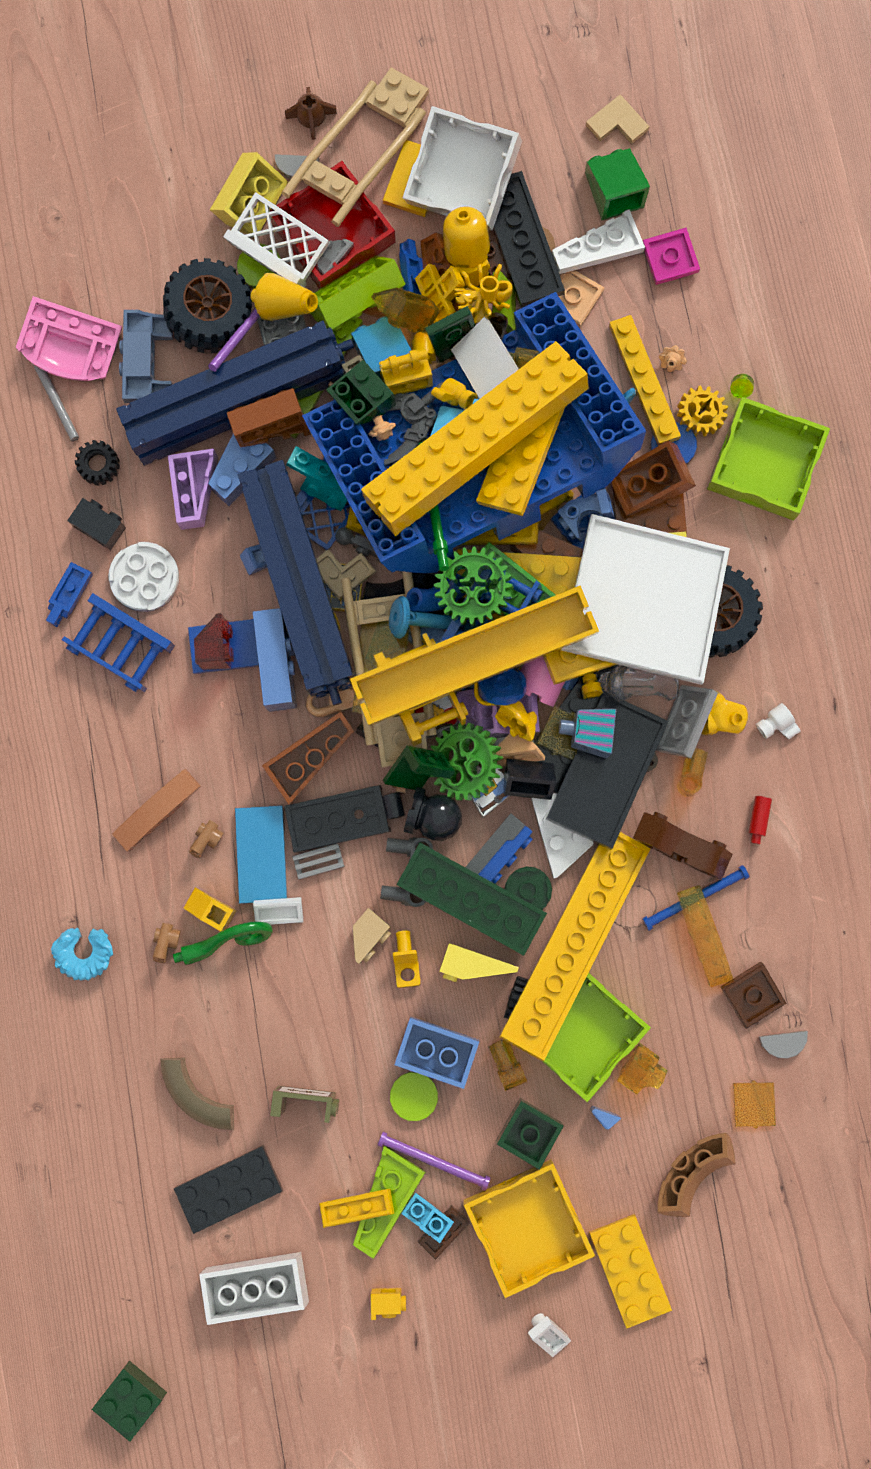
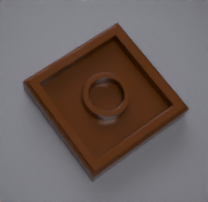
M762 962L757 963L721 986L726 998L746 1029L787 1004Z

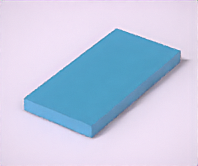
M283 806L235 808L239 903L287 898Z

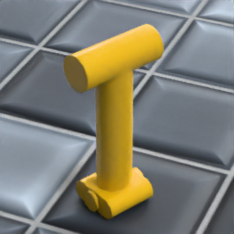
M572 490L539 505L540 514L543 515L565 501L568 503L570 500H573L574 493Z

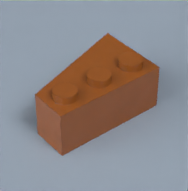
M293 388L280 391L276 395L259 399L252 404L237 407L233 411L227 412L234 436L240 448L269 443V438L282 436L283 440L290 439L291 434L303 432L304 436L311 435L302 417L304 413Z

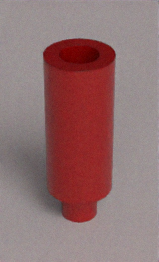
M755 796L748 832L752 834L751 843L760 845L761 837H766L772 804L771 798Z

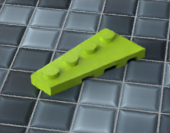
M386 1146L383 1148L382 1157L370 1192L390 1189L395 1214L361 1220L353 1243L356 1248L372 1259L378 1254L426 1174L424 1170Z

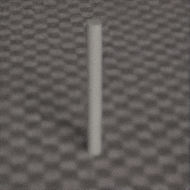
M33 365L70 440H78L79 435L47 372Z

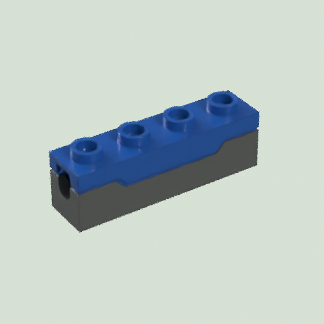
M510 813L465 868L496 884L502 876L499 871L504 865L508 868L517 859L515 852L520 847L524 850L532 841L530 834L533 831Z

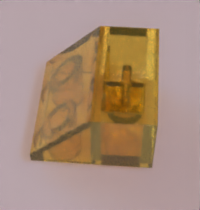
M399 288L373 293L371 297L377 304V309L386 315L390 325L395 328H407L413 333L418 331L426 334L425 328L432 325L440 313L439 308L430 297Z

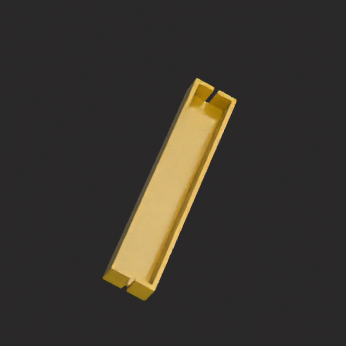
M555 341L364 486L361 491L366 503L379 518L381 517L383 523L390 531L397 536L402 530L413 524L588 390L587 372L574 359L570 360V355Z
M581 585L351 678L350 681L358 700L362 701L365 699V702L360 704L368 725L372 726L598 634L599 629L592 612H586L585 615L583 613L589 605Z

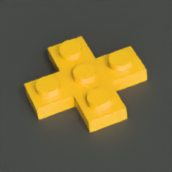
M428 264L415 278L422 297L408 311L415 328L421 331L432 320L436 323L455 313L456 311L451 302L455 297V288H464L466 286L457 267L450 266L440 277L436 266Z

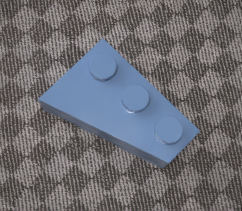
M233 433L208 483L211 490L225 504L230 506L243 493L237 474L253 469L259 470L260 468H265V465L271 464L277 458L274 449L267 443L240 448Z

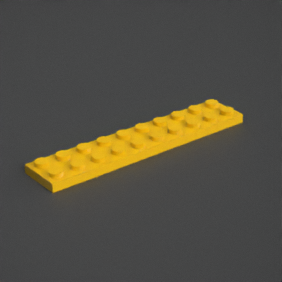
M622 832L619 833L613 849L610 850L598 844L499 1036L500 1038L541 1061L545 1060L650 851L649 847Z

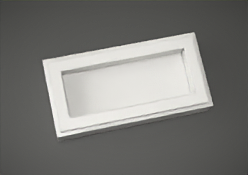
M301 897L255 900L253 902L255 922H266L273 925L301 923L304 920Z

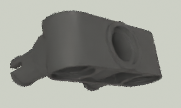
M413 837L409 838V840L387 838L386 852L407 854V857L411 859L417 844L420 842L428 844L431 849H433V845L426 838ZM382 885L380 899L402 902L401 904L411 907H421L426 903L425 900H422L420 903H413L410 899L411 893L401 887Z

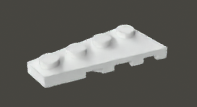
M627 210L616 219L613 217L606 221L605 225L597 229L593 228L587 231L586 235L580 238L576 237L553 249L552 256L559 274L643 253L645 246L630 210Z

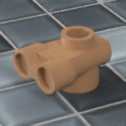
M209 820L207 825L202 822L195 833L198 839L190 847L189 853L196 858H200L206 845L214 849L224 834L217 829L219 825Z
M162 923L161 929L156 928L153 942H156L157 946L154 950L153 961L166 963L168 948L177 949L181 930L173 929V925Z

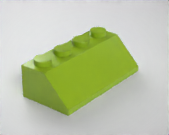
M374 256L314 292L318 298V305L316 310L310 312V314L317 322L324 321L326 328L331 327L335 331L343 327V323L348 319H355L361 316L362 311L366 308H373L379 305L384 297L397 294L400 291L399 288L404 286L405 282L395 259Z

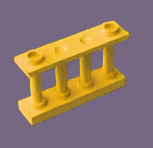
M427 633L422 634L424 645L392 659L390 657L385 659L383 652L373 655L374 662L378 668L435 645L436 642L433 638L429 639ZM454 692L446 695L453 709L421 723L419 721L414 722L411 714L414 713V710L436 700L399 714L413 747L422 743L421 735H424V731L457 717L461 726L466 724L465 716L468 715V711L463 702H458Z

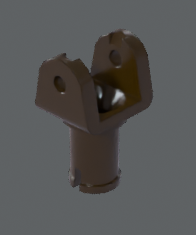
M495 312L488 317V320L502 341L508 325V318L501 313Z

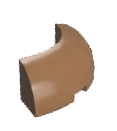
M727 1133L703 1138L686 1152L683 1151L675 1159L666 1180H663L658 1198V1213L667 1216L690 1217L692 1199L701 1182L715 1170L728 1165H735L734 1149L731 1138Z

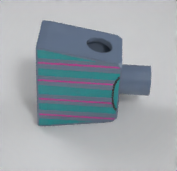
M616 709L577 710L573 721L560 720L559 734L572 735L571 747L574 749L608 758L612 754Z

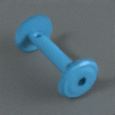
M404 596L398 597L393 602L389 615L390 630L395 638L405 636L408 625L447 629L452 621V616L410 611V604ZM467 622L463 630L467 632L476 627H479L480 625L475 623V625L472 626L469 622Z

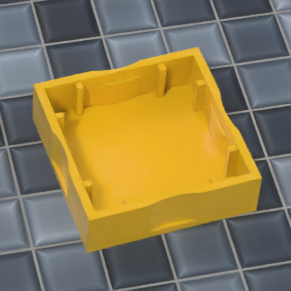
M552 1159L544 1162L540 1170L533 1167L486 1189V1191H481L463 1200L464 1207L478 1238L486 1250L490 1266L505 1298L537 1284L550 1274L567 1270L595 1256Z

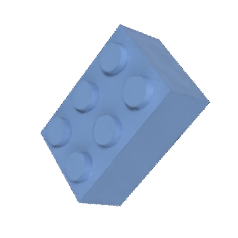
M410 1017L394 1065L464 1089L479 1045V1039Z

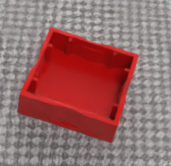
M343 161L330 168L353 181L355 185L359 183ZM310 186L293 193L289 198L276 205L329 241L347 239L354 243V247L343 261L338 265L336 262L332 263L333 268L325 274H320L318 264L316 263L309 276L319 289L396 243L395 230L364 192L339 227L335 226L331 221L342 207V204ZM276 215L271 217L273 227L284 225L283 216ZM294 227L289 229L291 240L302 237L301 228ZM285 230L278 231L277 233L283 241H287ZM317 239L307 241L309 252L317 250L322 242ZM303 242L292 245L294 256L305 253ZM306 258L299 259L298 261L305 269L307 266Z

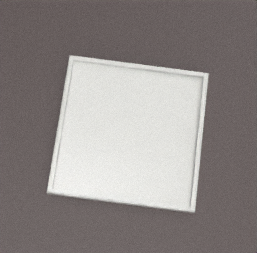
M591 514L575 587L581 585L589 605L583 613L585 615L586 612H592L599 632L561 650L702 685L704 683L730 548Z

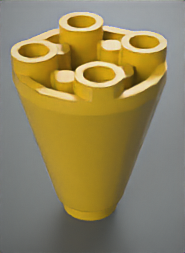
M275 273L264 274L259 280L256 289H253L251 292V300L255 303L257 313L266 321L314 312L318 305V298L315 293Z

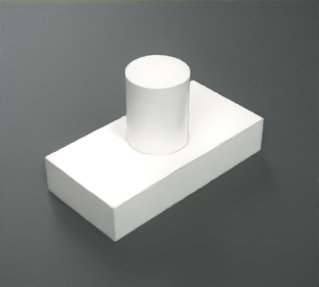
M542 1313L533 1317L531 1323L534 1327L528 1334L535 1343L552 1357L571 1342L568 1335L549 1317H545Z

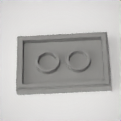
M681 685L667 718L669 722L656 750L661 753L692 758L718 692L713 689Z

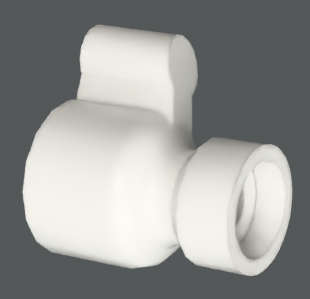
M783 703L769 711L766 720L762 719L755 724L765 739L774 735L775 730H779L787 739H791L801 732L795 723L793 715Z

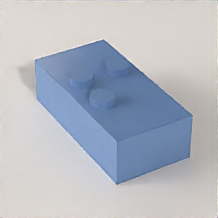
M281 609L254 611L253 619L263 706L269 712L296 709L297 703L293 677L295 675L294 662L291 660V656H295Z

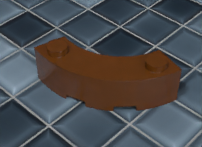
M644 812L633 839L651 849L654 847L655 850L663 853L662 855L681 863L682 859H684V864L722 880L733 855L726 850L727 845L713 840L711 843L692 835L668 822V817L661 813L654 812L651 815Z

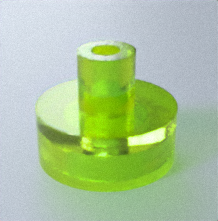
M738 374L733 377L730 386L733 396L741 399L742 397L747 398L753 393L754 380L751 376Z

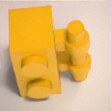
M415 349L409 351L406 355L398 357L396 355L389 356L384 361L379 362L382 381L393 394H405L433 386L432 372L427 360V350L417 351Z

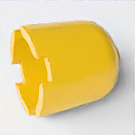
M464 206L452 210L446 216L443 223L445 256L448 262L458 267V264L468 265V268L476 267L487 260V254L490 250L487 222L483 214L475 208Z

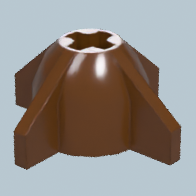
M306 87V94L302 95L295 105L285 110L286 119L298 118L302 126L310 128L312 140H316L315 127L320 126L324 122L325 116L337 114L336 105L324 102L319 96L311 93L310 87Z

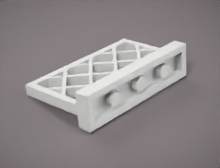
M256 192L232 230L228 229L223 236L230 244L275 274L304 288L307 285L305 282L330 243L329 240ZM260 201L265 204L266 213L255 216L254 207ZM276 215L283 216L284 225L273 228L271 217ZM267 218L269 229L257 232L256 220ZM252 222L253 233L244 235L239 232L244 223ZM294 227L301 228L302 237L291 240L289 229ZM285 230L287 241L275 244L274 232ZM270 234L271 245L260 246L258 236ZM317 239L322 242L317 250L309 252L307 241ZM303 242L305 253L293 256L292 245ZM288 246L290 257L278 258L276 248ZM306 258L307 266L300 273L296 270L295 260Z

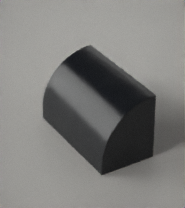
M516 759L506 760L504 795L552 800L556 784L554 763Z

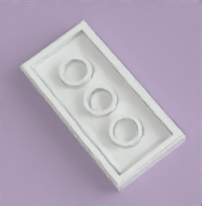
M485 317L451 349L479 399L519 369L491 322Z

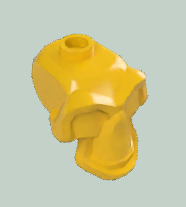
M718 692L703 728L702 735L709 736L716 734L718 731L741 733L748 721L746 706L725 700L724 696Z

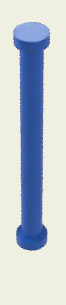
M741 865L737 871L722 878V880L716 881L648 918L647 916L643 917L642 921L647 930L650 931L653 929L652 926L741 879H748L749 874L746 868Z

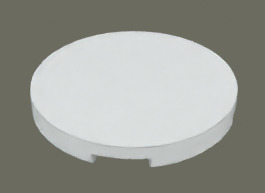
M138 542L121 550L114 557L109 568L108 579L111 590L120 603L129 609L147 612L159 609L171 600L179 584V570L174 558L166 549L151 542Z

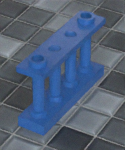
M486 569L480 574V578L486 580L488 586L491 583L489 578L492 575V571ZM514 578L507 581V583L513 585L514 590L525 595L526 599L520 609L506 602L507 608L500 606L499 609L507 614H511L531 606L533 603H538L543 594L541 584L536 581L533 587L530 588ZM476 582L472 585L471 591H474L475 587L478 586ZM487 589V593L480 596L479 602H489L492 596L489 589ZM461 617L456 621L452 620L442 640L444 641L464 633L463 629L467 622L470 623L469 619H467L464 625L460 622ZM484 618V624L491 622L489 619ZM479 619L476 620L475 623L481 626L482 624Z
M92 593L87 601L93 605V611L73 641L65 636L62 638V641L68 644L66 649L77 656L81 652L126 681L124 685L131 690L137 692L140 689L145 692L147 688L140 684V681L159 652L162 653L165 650L171 653L175 645ZM106 613L112 617V624L94 652L91 653L81 646L99 618L103 617ZM127 626L132 629L130 633L132 636L111 666L100 658L119 629ZM146 638L152 642L150 644L151 649L131 678L120 670L138 642Z

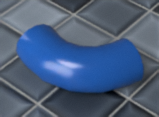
M457 573L456 579L458 583L455 584L452 580L447 579L450 588L446 593L448 594L451 589H455L458 593L455 602L465 595L459 589V587H463L460 579H464V577ZM435 587L429 589L412 588L406 595L410 604V611L429 613L444 609L447 606L440 607L438 605L443 598L435 597V593L440 591Z

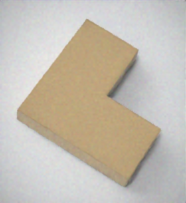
M621 95L617 96L586 121V127L599 141H602L617 128L633 144L649 131V125Z
M329 549L316 558L323 581L339 601L343 598L341 579L350 578L353 591L376 573V570L362 553L345 566L339 563Z

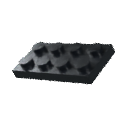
M264 1145L176 1186L174 1191L193 1234L282 1192L283 1188Z

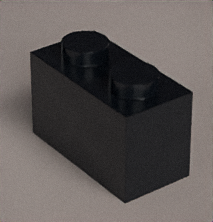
M82 498L67 521L74 528L111 551L126 529L121 522L122 518L112 511L109 514L102 510L103 506L95 500L91 499L89 502Z

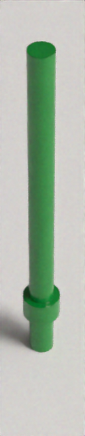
M437 504L429 511L434 536L432 545L434 554L437 555L439 570L447 571L449 569L447 559L448 545L447 541L444 540Z

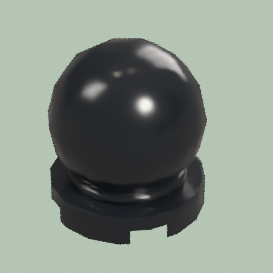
M416 787L412 808L409 809L405 822L404 832L413 835L414 830L419 829L423 836L433 841H445L453 837L462 825V813L457 802L441 794L427 797L425 795L426 789Z

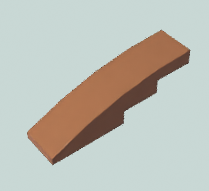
M187 769L182 770L137 809L112 835L127 852L132 850L146 835L152 833L166 818L176 812L201 786Z

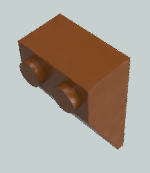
M670 441L661 444L626 464L611 482L626 516L675 498L696 486L678 446Z

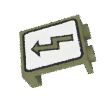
M278 1086L273 1091L270 1116L280 1117L285 1112L287 1098L327 1102L324 1122L329 1123L332 1117H336V1114H338L339 1099H335L336 1092Z

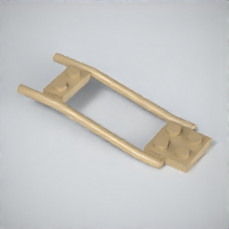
M392 67L379 85L370 80L355 102L306 157L283 189L282 194L289 198L303 180L305 184L342 204V207L331 221L335 226L339 227L365 189L415 131L426 115L425 110L419 107L428 96L429 88ZM367 104V107L401 125L404 129L361 181L355 185L353 181L316 160L363 105Z
M402 571L405 594L353 601L350 578L341 579L355 676L365 673L357 625L388 621L393 602L400 596L406 597L408 591L414 588L412 572ZM410 626L413 647L415 649L423 645L420 627ZM432 703L423 706L424 712L411 714L414 722L419 721L421 723L434 717ZM361 708L366 745L378 744L381 767L393 766L407 745L413 746L400 717L394 716L369 726ZM436 727L424 731V735H421L422 743L414 747L427 749L426 736L437 735Z

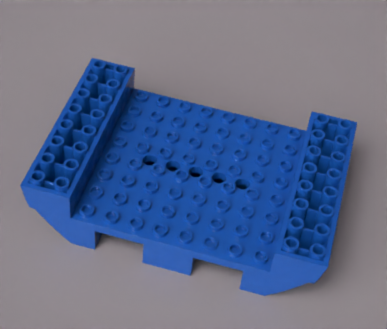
M556 292L515 311L516 330L504 335L502 342L520 369L556 341L570 355V360L574 359L587 372L589 389L565 406L523 516L482 506L477 503L478 494L490 465L438 504L443 536L448 545L447 557L451 560L455 559L454 547L492 529L500 541L540 521L539 505L577 487L584 499L595 494L596 491L605 489L642 447L646 434L645 428ZM457 359L431 371L433 386L413 391L421 399L439 383L444 382L448 378H453L464 384L466 390L476 393ZM437 398L427 406L429 409H434L437 415L441 406L462 409L459 405L452 406ZM335 400L302 415L380 562L392 573L395 571L435 573L439 571L437 555L434 554L432 545L434 536L430 512L428 511L395 536L383 523L381 517L379 518L366 503L361 491L364 486L392 466H384V460L388 459L389 454L397 450L405 441L403 437L412 424L403 418L401 410L388 411L382 416L383 421L395 423L396 426L392 429L393 436L378 441L376 437L368 435L375 426L374 421L356 425ZM434 424L428 431V438L431 436Z

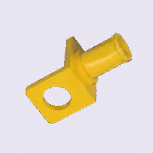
M410 931L396 932L398 952H393L392 954L397 987L420 986L417 951L412 950ZM404 969L414 971L415 976L411 981H404L401 978V973Z

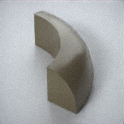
M185 1058L160 1059L165 1085L175 1103L188 1116L209 1127L234 1130V1105L221 1104L200 1094L189 1077Z

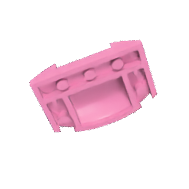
M33 296L16 349L22 352L33 365L52 375L78 381L105 379L122 331V326Z

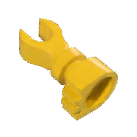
M592 672L583 675L582 679L585 684L582 686L583 699L600 697L603 692L601 683L595 682L597 681L596 674Z

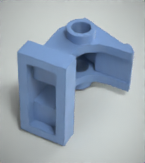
M606 489L596 491V494L585 499L581 497L570 500L558 510L562 516L558 519L565 530L569 528L572 530L568 533L572 540L577 537L580 542L582 538L579 525L584 516L597 514L602 517L615 519L610 496Z

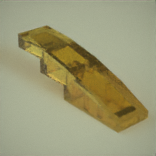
M697 885L678 892L677 896L687 928L693 939L709 986L712 988L732 980L733 976L701 886Z

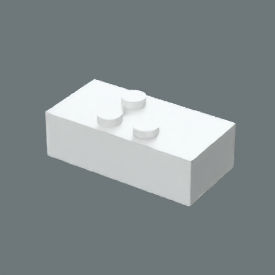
M301 1252L206 1267L199 1274L207 1325L304 1310L309 1303Z

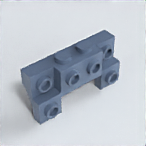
M124 310L123 340L119 342L120 353L123 354V362L119 363V373L122 376V399L124 403H130L173 384L171 381L155 380V340H173V333L168 330L164 315L140 310Z

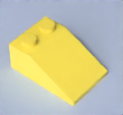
M449 943L439 972L444 973L443 978L457 982L458 978L463 980L514 973L518 971L519 967Z

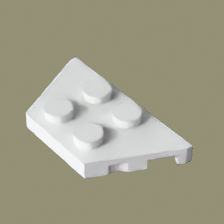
M553 793L552 800L531 798L553 878L561 875L593 845V841L546 820L557 793Z

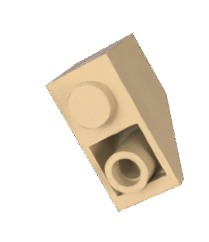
M370 908L353 925L355 961L358 964L362 961L367 963L375 954L374 946L378 942L383 944L391 935L388 931L391 926Z

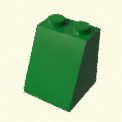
M630 148L625 150L617 149L611 154L602 157L599 155L594 156L586 162L585 174L601 221L622 215L627 210L632 212L645 207L650 185Z

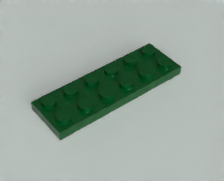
M419 843L396 884L523 956L547 915L543 910L422 843Z

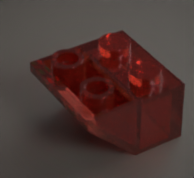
M222 613L216 614L194 638L195 663L202 670L230 669L231 662H234V650L230 647L229 639L233 638L232 624L229 625V621L225 619Z

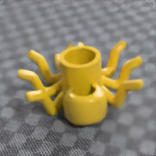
M479 264L477 266L480 289L471 284L469 276L465 271L461 272L467 287L473 291L455 288V296H460L456 297V302L464 305L458 306L459 310L466 306L469 307L474 299L477 300L475 307L470 310L471 314L474 315L477 314L482 300L484 301L486 315L492 314L488 303H492L499 311L503 307L507 309L511 307L505 303L512 295L511 282L497 280L502 268L501 264L497 266L493 276H485L484 278L482 265Z

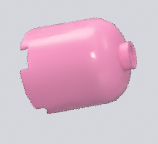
M543 656L523 664L520 672L526 678L525 694L530 696L531 693H534L540 698V702L553 707L565 682L553 684Z

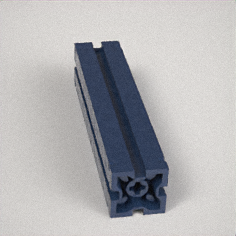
M321 321L313 327H306L226 361L215 372L210 369L132 401L129 405L120 406L116 410L125 428L132 450L139 457L143 465L146 466L153 463L154 460H160L232 429L227 412L233 411L237 407H244L259 399L268 398L278 394L280 391L292 388L298 401L327 389L330 382L334 384L343 376L341 366L345 363L343 352L354 348L351 339L337 344L332 328H326L324 321Z
M280 460L265 465V468L260 470L253 469L237 474L306 690L311 697L316 696V698H322L330 694L333 706L342 703L339 691L351 688L352 683L350 679L355 676L284 461Z

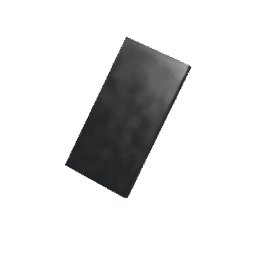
M604 691L596 709H616L612 754L608 758H603L577 749L546 820L611 850L614 847L669 721Z

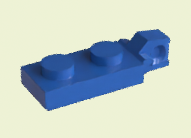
M407 239L400 243L399 253L401 275L405 282L403 295L405 301L417 303L422 295L415 278L423 270L422 258H419L417 255L415 240Z
M73 562L69 564L48 601L50 603L48 609L51 612L46 621L49 624L58 627L63 617L66 619L69 617L93 576L92 572Z

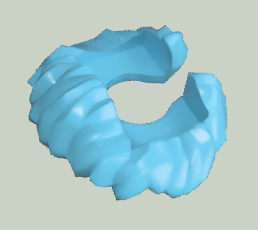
M79 928L67 929L61 933L60 937L53 942L51 947V953L55 959V967L60 968L62 974L72 977L73 980L89 981L97 975L101 976L103 971L107 970L110 957L113 956V949L108 940V935L103 929L96 930L93 928L88 936L89 942L92 945V954L86 959H79L74 953V948L79 939L82 938Z

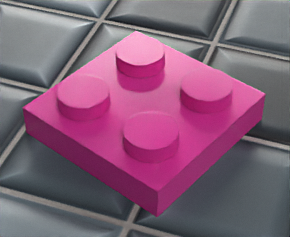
M687 227L643 240L644 252L655 285L699 273L700 267Z

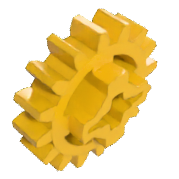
M700 385L697 387L696 392L693 388H690L687 394H683L681 401L677 405V408L680 409L677 417H683L680 425L687 424L686 431L688 432L693 429L695 436H697L699 431L702 432L704 437L707 436L709 431L715 434L717 428L721 429L724 424L723 421L728 416L724 413L728 406L722 405L725 398L717 397L718 390L711 393L709 386L704 391ZM704 407H706L705 411L698 415L699 412L703 410Z

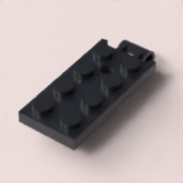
M378 785L284 806L294 853L391 832L387 820L405 816L400 792L382 796V786ZM357 810H362L364 813L361 819L355 818L354 814Z

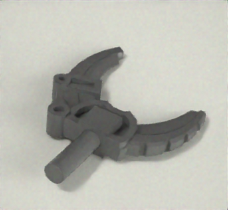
M443 382L439 383L436 387L440 388ZM431 391L421 399L414 392L411 394H394L396 405L389 411L401 410L403 418L412 426L407 429L403 437L405 440L403 444L393 453L389 454L388 459L384 460V466L395 464L416 448L420 442L428 439V431L435 424L437 418L435 410L427 407L436 399L431 395Z

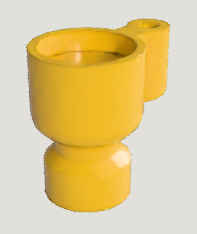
M453 378L446 379L440 388L434 387L431 391V395L452 406L459 405L464 410L473 404L474 399H478L476 393L466 390L464 384Z

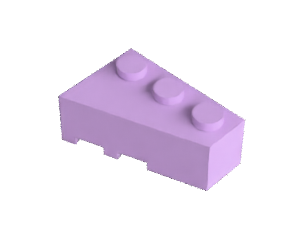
M214 449L168 455L176 523L181 530L204 527L211 495V488L208 483L216 469L218 460Z

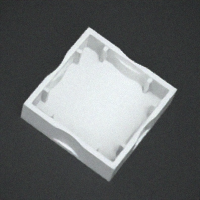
M432 106L421 138L420 152L412 166L403 199L410 205L447 216L452 210L459 207L469 206L475 208L483 214L488 230L492 231L522 143L519 133L488 123L474 122L462 115Z

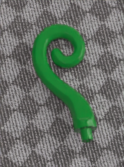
M248 922L235 925L201 942L182 946L181 952L173 954V959L175 963L184 961L185 965L201 961L211 956L224 943L233 938L237 944L243 946L259 944L271 937L273 928L271 924L266 922Z

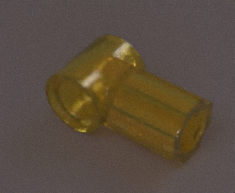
M695 748L692 758L685 757L681 778L677 784L681 795L691 797L701 789L708 752ZM686 779H690L695 783L694 790H689L685 787L684 781Z
M500 1040L489 1046L498 1068L497 1073L505 1091L527 1082L520 1062H517L509 1042Z

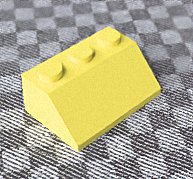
M257 152L242 153L210 211L226 225L233 228L255 192L275 205L288 181ZM260 201L254 207L255 216L266 213L265 204ZM267 218L256 220L257 232L261 231ZM252 222L244 223L240 232L244 234L253 233Z

